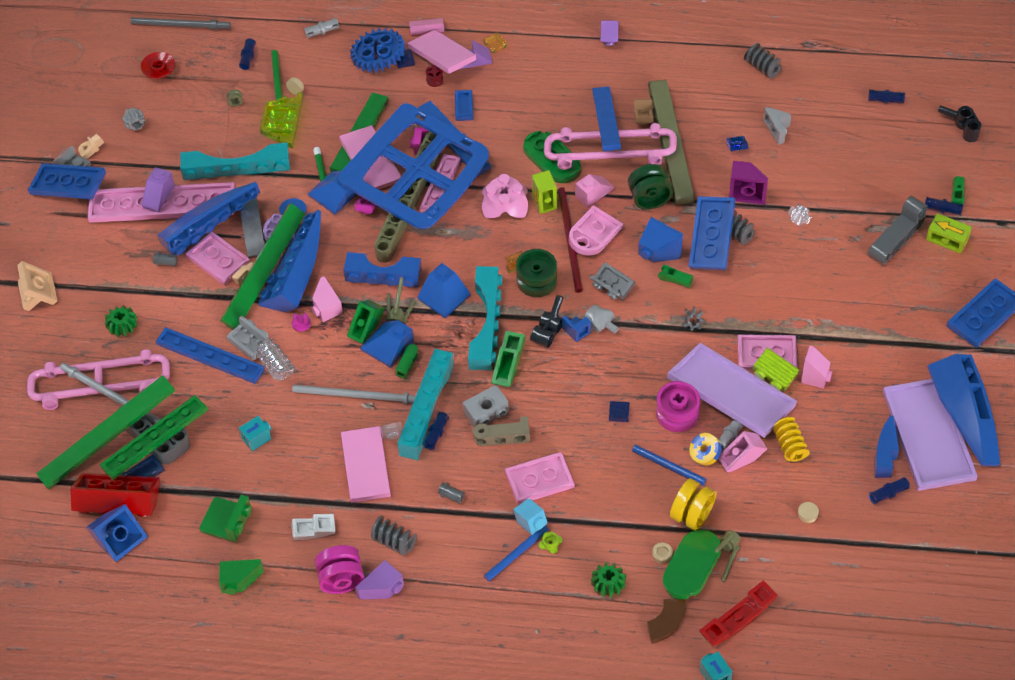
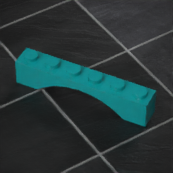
M288 142L269 144L254 154L239 158H217L200 151L180 152V169L183 180L289 171L290 153Z
M476 266L475 289L486 307L487 317L482 330L469 343V370L492 371V363H496V352L493 351L494 347L498 345V336H495V332L499 331V320H496V316H500V305H497V301H501V290L498 289L499 286H502L503 275L499 274V267Z
M434 349L397 443L399 456L417 461L419 459L436 401L443 387L449 381L454 368L452 352Z

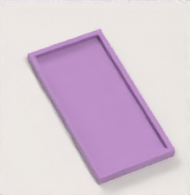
M699 343L667 375V378L673 382L681 381L691 384L697 389L700 399L764 438L773 430L775 423L785 418L795 408L797 403L795 399L772 387L702 343Z
M932 379L883 387V395L891 416H894L896 431L917 490L976 481L978 476L963 436L939 399Z

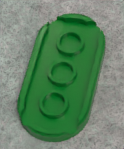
M535 131L527 135L524 140L523 151L542 172L549 170L556 183H569L578 178L581 172L580 160H572L571 168L562 170L557 166L558 161H552L545 156L544 143L546 138L552 133ZM560 140L553 141L551 144V152L554 154L572 153Z
M697 530L683 537L663 574L664 588L671 597L688 599L689 596H696L702 591L721 554V550L717 553L715 552V549L720 544V540L714 533L707 530Z

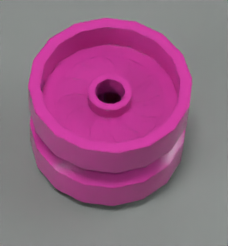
M674 381L664 385L657 394L656 418L659 424L672 432H684L696 425L700 409V395L697 389L691 384L681 381Z
M348 545L330 547L321 551L314 560L320 589L325 593H346L354 590L364 580L359 551L355 547Z

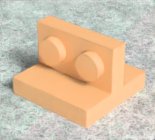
M23 261L17 265L20 279L17 281L24 310L30 311L40 301L51 305L58 301L51 272Z

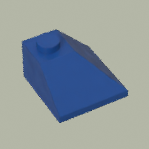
M332 171L308 193V196L334 215L357 195L338 183V175L341 171Z
M651 217L639 241L638 254L653 263L680 259L682 255L683 233Z
M441 263L428 275L417 298L440 316L447 318L471 295L456 272Z
M398 320L384 322L360 349L391 368L404 354L407 346L414 343L413 329Z
M125 504L103 514L86 527L97 544L115 562L148 537Z

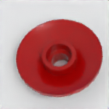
M165 52L151 53L141 62L142 73L153 79L166 77L175 68L174 58Z

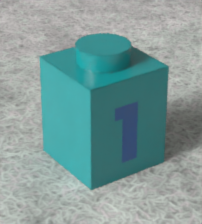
M259 416L239 427L241 439L251 451L271 440L270 431L272 429L266 420L262 421Z
M719 651L714 654L709 653L701 659L699 670L705 680H731L732 670Z

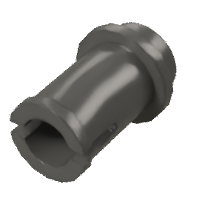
M158 251V253L153 255V264L176 267L177 255L162 254Z
M448 482L446 484L442 483L438 489L440 497H447L458 504L462 502L465 492L450 486Z

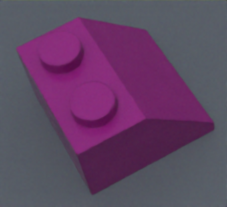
M733 161L729 197L735 198L736 202L765 205L768 178L750 162Z

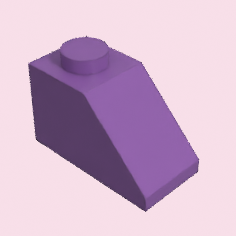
M601 20V42H604V45H614L615 42H618V21Z
M154 168L146 182L142 208L156 212L160 211L175 186L170 171Z
M384 560L355 587L357 597L360 600L388 599L393 594H398L402 590L404 585L403 575Z

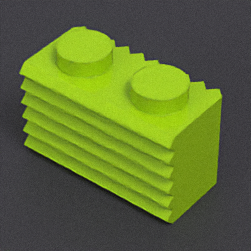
M768 347L755 362L752 369L758 378L762 380L765 378L772 387L783 392L786 391L799 373L798 368Z

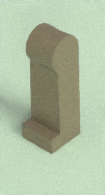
M528 416L520 417V422L488 426L482 423L477 424L473 428L474 441L479 446L530 443Z

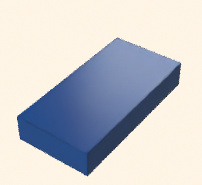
M472 90L455 91L456 121L473 120Z

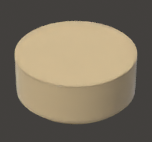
M292 77L286 83L287 89L294 95H299L304 90V85L298 78Z
M804 502L799 506L798 517L802 522L813 523L817 520L819 509L814 503Z
M664 542L657 543L652 549L653 560L659 564H666L671 561L673 556L672 547Z

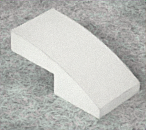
M313 514L311 519H292L291 522L293 541L315 539L335 534L334 514Z

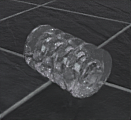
M267 339L258 346L256 356L274 380H285L294 373L295 366L287 359L288 357L274 339Z

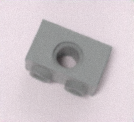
M497 385L462 402L463 413L473 427L481 423L488 425L491 421L502 418L509 412L508 400Z

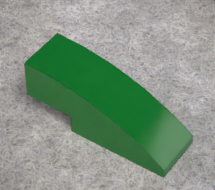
M511 331L505 332L491 384L511 387L525 345V334Z

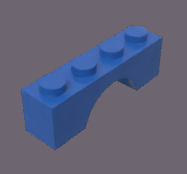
M347 252L344 265L345 281L352 283L362 282L393 286L399 285L400 278L403 277V286L419 287L422 272L421 258L402 257L392 266L379 267L370 263L364 253Z

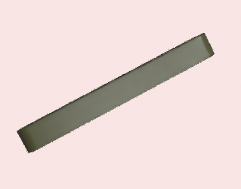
M667 80L649 81L648 90L650 99H652L655 122L661 128L673 130L677 136V147L674 153L669 156H663L669 182L673 189L674 204L694 203L693 189ZM660 136L661 148H669L670 137Z
M428 132L415 158L419 157L435 139L436 135L434 133ZM440 154L429 165L430 168L434 169ZM423 178L417 179L399 201L415 210L428 181ZM391 213L388 214L374 245L376 258L379 262L383 263L392 259L408 223Z

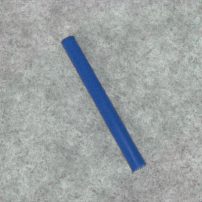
M636 444L632 449V452L688 479L691 478L702 486L706 483V478Z
M545 525L529 536L484 575V578L488 582L539 540L545 532H548V527Z

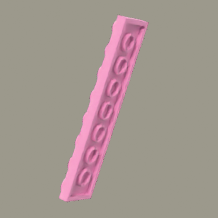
M235 182L175 185L159 212L142 208L145 187L98 189L94 198L89 199L88 221L90 223L180 218L198 205L235 189Z

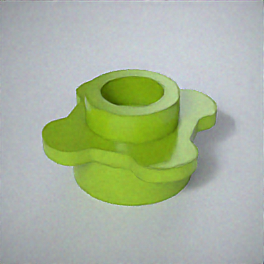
M545 532L542 541L539 542V548L549 550L550 553L554 554L558 551L559 544L562 543V537L554 532Z

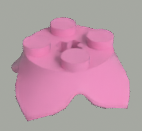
M501 174L492 180L482 190V195L484 196L482 211L485 219L497 218L503 212H507L512 217L524 218L528 210V201L525 196L528 193L526 186L507 174Z

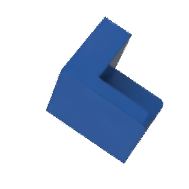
M563 316L562 328L577 342L591 333V321L587 317L582 320L578 317L569 320L566 316Z

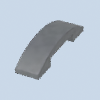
M257 198L248 201L240 210L249 259L258 257L265 245Z

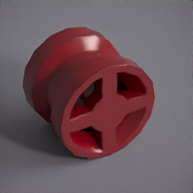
M436 65L427 67L425 72L427 84L431 87L442 85L443 70Z

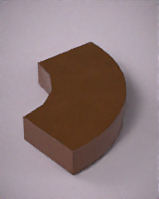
M664 599V608L661 614L655 619L647 621L651 644L662 641L674 633L684 617L685 599Z

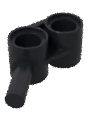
M940 105L938 112L953 117L956 120L955 125L963 130V139L965 141L975 142L978 140L982 124L971 107L961 106L955 111Z
M556 295L551 312L545 311L542 314L539 326L536 325L532 330L530 341L546 348L551 346L556 334L562 328V318L559 317L558 313L564 298L563 296Z

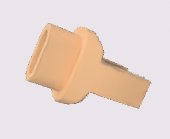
M97 133L91 138L87 137L88 141L79 146L78 151L82 158L88 159L95 152H98L100 150L99 147L105 143Z
M249 262L247 265L240 266V269L232 276L236 284H242L254 263Z

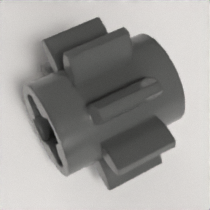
M694 306L692 310L688 311V309H685V315L680 316L685 320L682 325L684 327L689 325L690 331H693L696 327L701 329V322H705L700 317L703 315V312H696L697 310ZM694 315L697 319L691 322L689 318H693Z

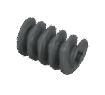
M755 43L744 55L745 61L752 64L753 67L767 75L770 79L776 77L782 67L780 65L781 59L775 58V54L770 55V51H765V47H760L759 43Z
M734 210L731 237L745 245L755 234V230H753L754 224H748L747 218L742 220L743 216L741 214L737 216V211Z
M379 516L372 528V540L378 541L387 548H392L395 552L399 551L400 555L405 556L416 543L417 534L415 533L410 537L411 530H407L404 533L403 526H400L397 530L398 524L396 522L390 526V519L385 520L383 523L384 516Z

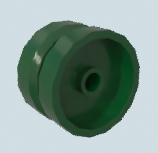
M658 164L643 165L634 170L628 177V186L634 203L638 208L646 210L658 208L666 204L673 195L671 183L663 166Z
M530 249L522 253L516 261V279L519 290L531 297H542L551 293L557 285V261L554 255L543 249Z

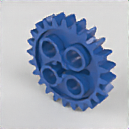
M378 28L376 32L372 29L370 34L365 32L366 36L360 35V40H355L356 44L351 45L352 49L350 50V57L354 66H357V69L361 68L363 72L368 70V73L374 70L377 73L378 69L384 71V67L390 69L391 64L396 65L395 61L401 60L400 56H404L403 51L406 49L402 35H399L398 31L394 32L393 29L388 31L387 28L381 31Z

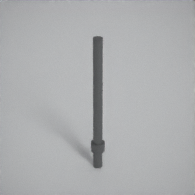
M131 18V24L198 27L210 28V30L231 29V22H218V20L195 21Z

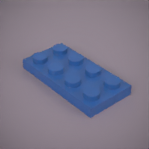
M42 163L28 188V192L30 195L93 199L107 172L102 167Z
M698 196L689 259L690 269L727 270L735 198Z
M995 278L947 322L946 327L975 348H978L1015 313V292Z

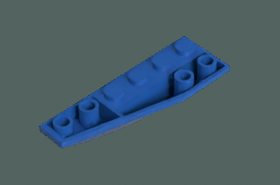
M254 182L237 187L198 205L157 235L160 243L171 255H181L187 247L197 243L204 234L213 231L216 225L226 221L235 211L241 210L248 201L254 200L260 193L258 184Z
M317 210L313 213H308L304 217L299 230L275 270L268 277L267 285L260 294L259 306L285 313L298 307L316 260L320 237L321 211Z
M954 354L929 364L927 367L939 399L981 466H999L998 440L991 406L972 355Z

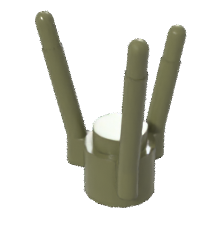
M403 277L400 278L395 305L392 309L391 294H387V322L398 320L406 323L409 314L416 304V300H413L405 314L403 309L399 307Z
M728 530L724 536L719 538L720 544L715 549L716 553L721 549L727 552L732 550L721 579L722 582H725L736 553L740 549L738 543L741 541V538L733 530Z

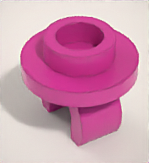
M307 313L298 316L293 314L292 327L294 330L303 332L310 328L311 321Z

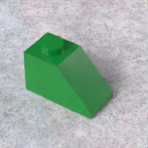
M371 300L360 301L347 337L364 344L378 327L385 307Z
M261 559L221 561L219 567L221 592L231 595L247 589L264 573Z

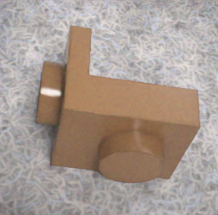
M652 99L634 100L636 124L648 125L653 123Z

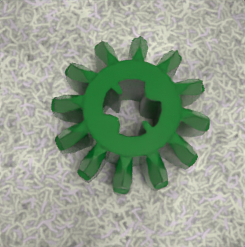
M123 305L121 308H118L116 306L115 310L109 309V314L105 315L106 329L109 330L111 335L116 334L118 338L121 334L127 336L128 332L133 333V328L137 327V316L131 307L126 308Z
M605 562L604 567L598 565L596 571L592 572L591 585L594 586L595 593L601 592L602 598L605 594H609V597L612 598L613 593L619 595L621 589L625 588L626 575L623 574L622 567L616 568L615 562L611 566H608V563Z

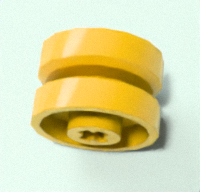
M689 478L679 490L672 504L670 518L679 523L686 520L688 528L694 531L699 530L712 510L717 492L707 486L701 489L699 482Z

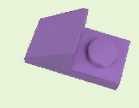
M472 40V49L469 51L476 54V60L460 69L492 64L489 49Z

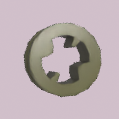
M231 90L226 95L227 103L232 107L240 106L243 102L242 93L239 90Z

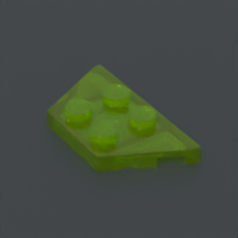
M303 92L297 93L298 96L290 99L286 96L279 100L266 102L260 133L279 143L288 142V147L293 148L304 98Z

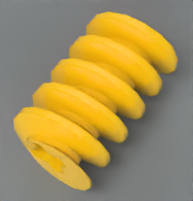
M793 417L780 419L773 426V431L784 453V458L791 462L800 461L810 454L809 450L806 449L807 445L804 443V438L801 436L802 433L798 429L799 426L795 423V418Z

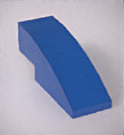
M889 416L879 437L874 461L875 478H890L893 471L892 460L897 459L899 446L894 416Z

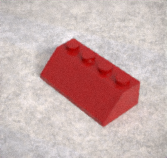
M81 473L70 488L71 511H78L81 514L98 512V514L103 515L125 504L132 514L147 517L152 515L156 508L160 477L119 475L112 480L107 474Z

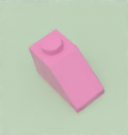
M588 174L575 183V197L587 208L614 190V186L603 176Z
M324 276L321 277L312 298L314 305L312 311L316 317L319 316L322 322H325L342 314L343 310L340 299Z
M809 346L804 362L801 383L824 389L826 382L831 380L833 372L829 370L831 362L814 346Z
M744 431L721 453L718 459L725 470L731 472L754 462L767 450V447L758 434Z

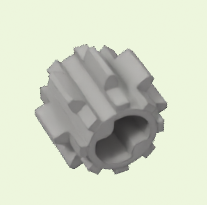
M133 107L129 110L127 109L125 114H123L124 117H122L126 128L134 131L142 129L146 121L142 111Z

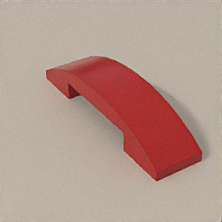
M763 580L748 592L747 597L719 619L714 618L701 628L699 632L713 647L719 645L751 623L778 595Z

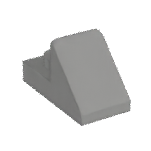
M770 107L764 108L763 120L777 144L784 143L785 135H787L786 127H789L791 122V114Z
M73 146L64 149L52 162V164L92 166L89 160L76 155Z

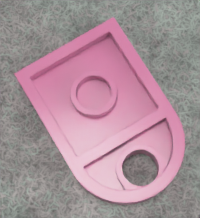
M593 205L571 228L569 244L579 254H598L623 228V223ZM583 242L586 246H580L578 243Z

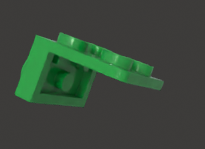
M241 495L237 503L219 497L213 498L199 527L200 532L236 543L244 529L247 518L252 512L249 497Z

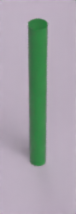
M272 50L275 101L277 105H281L283 101L278 51Z

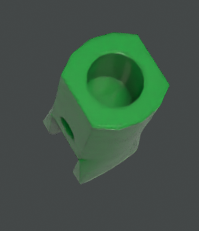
M955 176L952 183L951 206L955 204L963 207L965 178Z
M663 265L661 268L662 272L658 273L660 280L673 282L690 288L694 278L693 275L676 270L668 265Z
M415 344L407 346L395 369L396 376L403 379L407 378L418 357V347Z

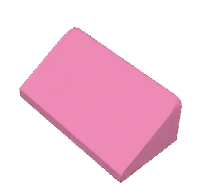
M443 18L409 22L411 36L426 34L433 30H437L440 33L444 32Z

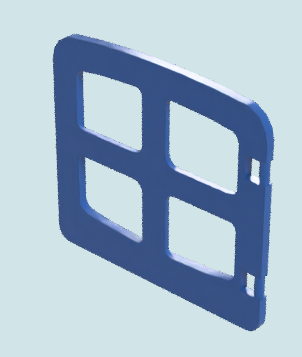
M404 103L339 173L338 183L418 229H427L441 219L473 183L487 163L489 151L487 147L478 141L470 139L465 134L433 116L425 114L415 106ZM417 115H420V116L424 117L425 119H424V121H422V120L416 118V116H417ZM412 124H418L436 135L435 139L417 158H412L391 146V143ZM465 140V141H467L468 143H470L471 145L468 147L467 145L463 144L462 142ZM449 143L472 155L456 180L449 179L429 166ZM380 156H384L406 169V172L387 193L363 181L369 169ZM419 178H423L445 191L423 213H419L399 201Z

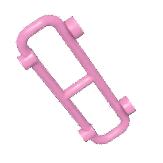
M654 123L650 126V129L618 130L619 137L650 136L657 139L665 135L670 137L669 148L554 154L551 152L553 141L561 140L567 143L573 139L601 138L599 131L572 132L570 128L564 127L561 129V133H554L546 138L544 154L548 159L558 161L557 166L562 170L570 169L572 160L648 157L649 164L660 165L662 163V156H669L676 150L677 136L673 130L661 128L659 124Z
M147 349L142 350L140 356L69 365L77 367L80 372L95 370V381L102 385L103 368L134 364L147 366L152 364V362H161L162 375L167 380L170 376L169 360L164 355L152 354ZM47 362L44 365V369L32 372L27 380L28 396L34 401H42V407L46 410L56 409L58 407V399L100 394V392L92 387L41 394L36 393L35 380L38 377L54 378L58 374L66 373L60 367H56V364L53 362ZM158 378L104 386L114 392L139 388L140 393Z

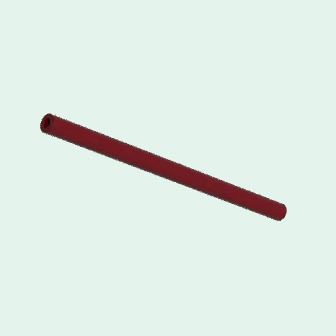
M564 187L558 188L574 287L575 292L580 293L583 289L576 251L569 244V234L572 226Z

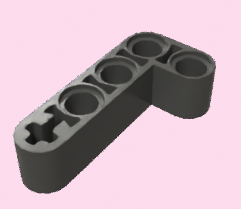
M909 196L902 207L901 215L871 245L867 255L883 265L886 264L921 227L928 205L913 196Z
M142 417L125 431L135 439L153 425ZM183 428L150 454L155 455L158 461L164 465L175 461L190 448V440L186 429Z

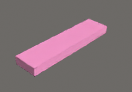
M443 154L436 171L453 180L461 163V158ZM430 183L421 203L420 211L425 212L445 191Z

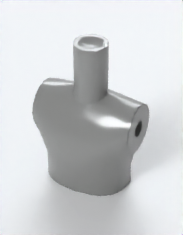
M595 304L584 315V318L587 317L591 321V328L596 333H599L604 328H607L614 334L619 330V327L611 323L615 316L609 309H603Z

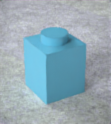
M529 498L513 509L517 523L531 535L548 524L544 510Z

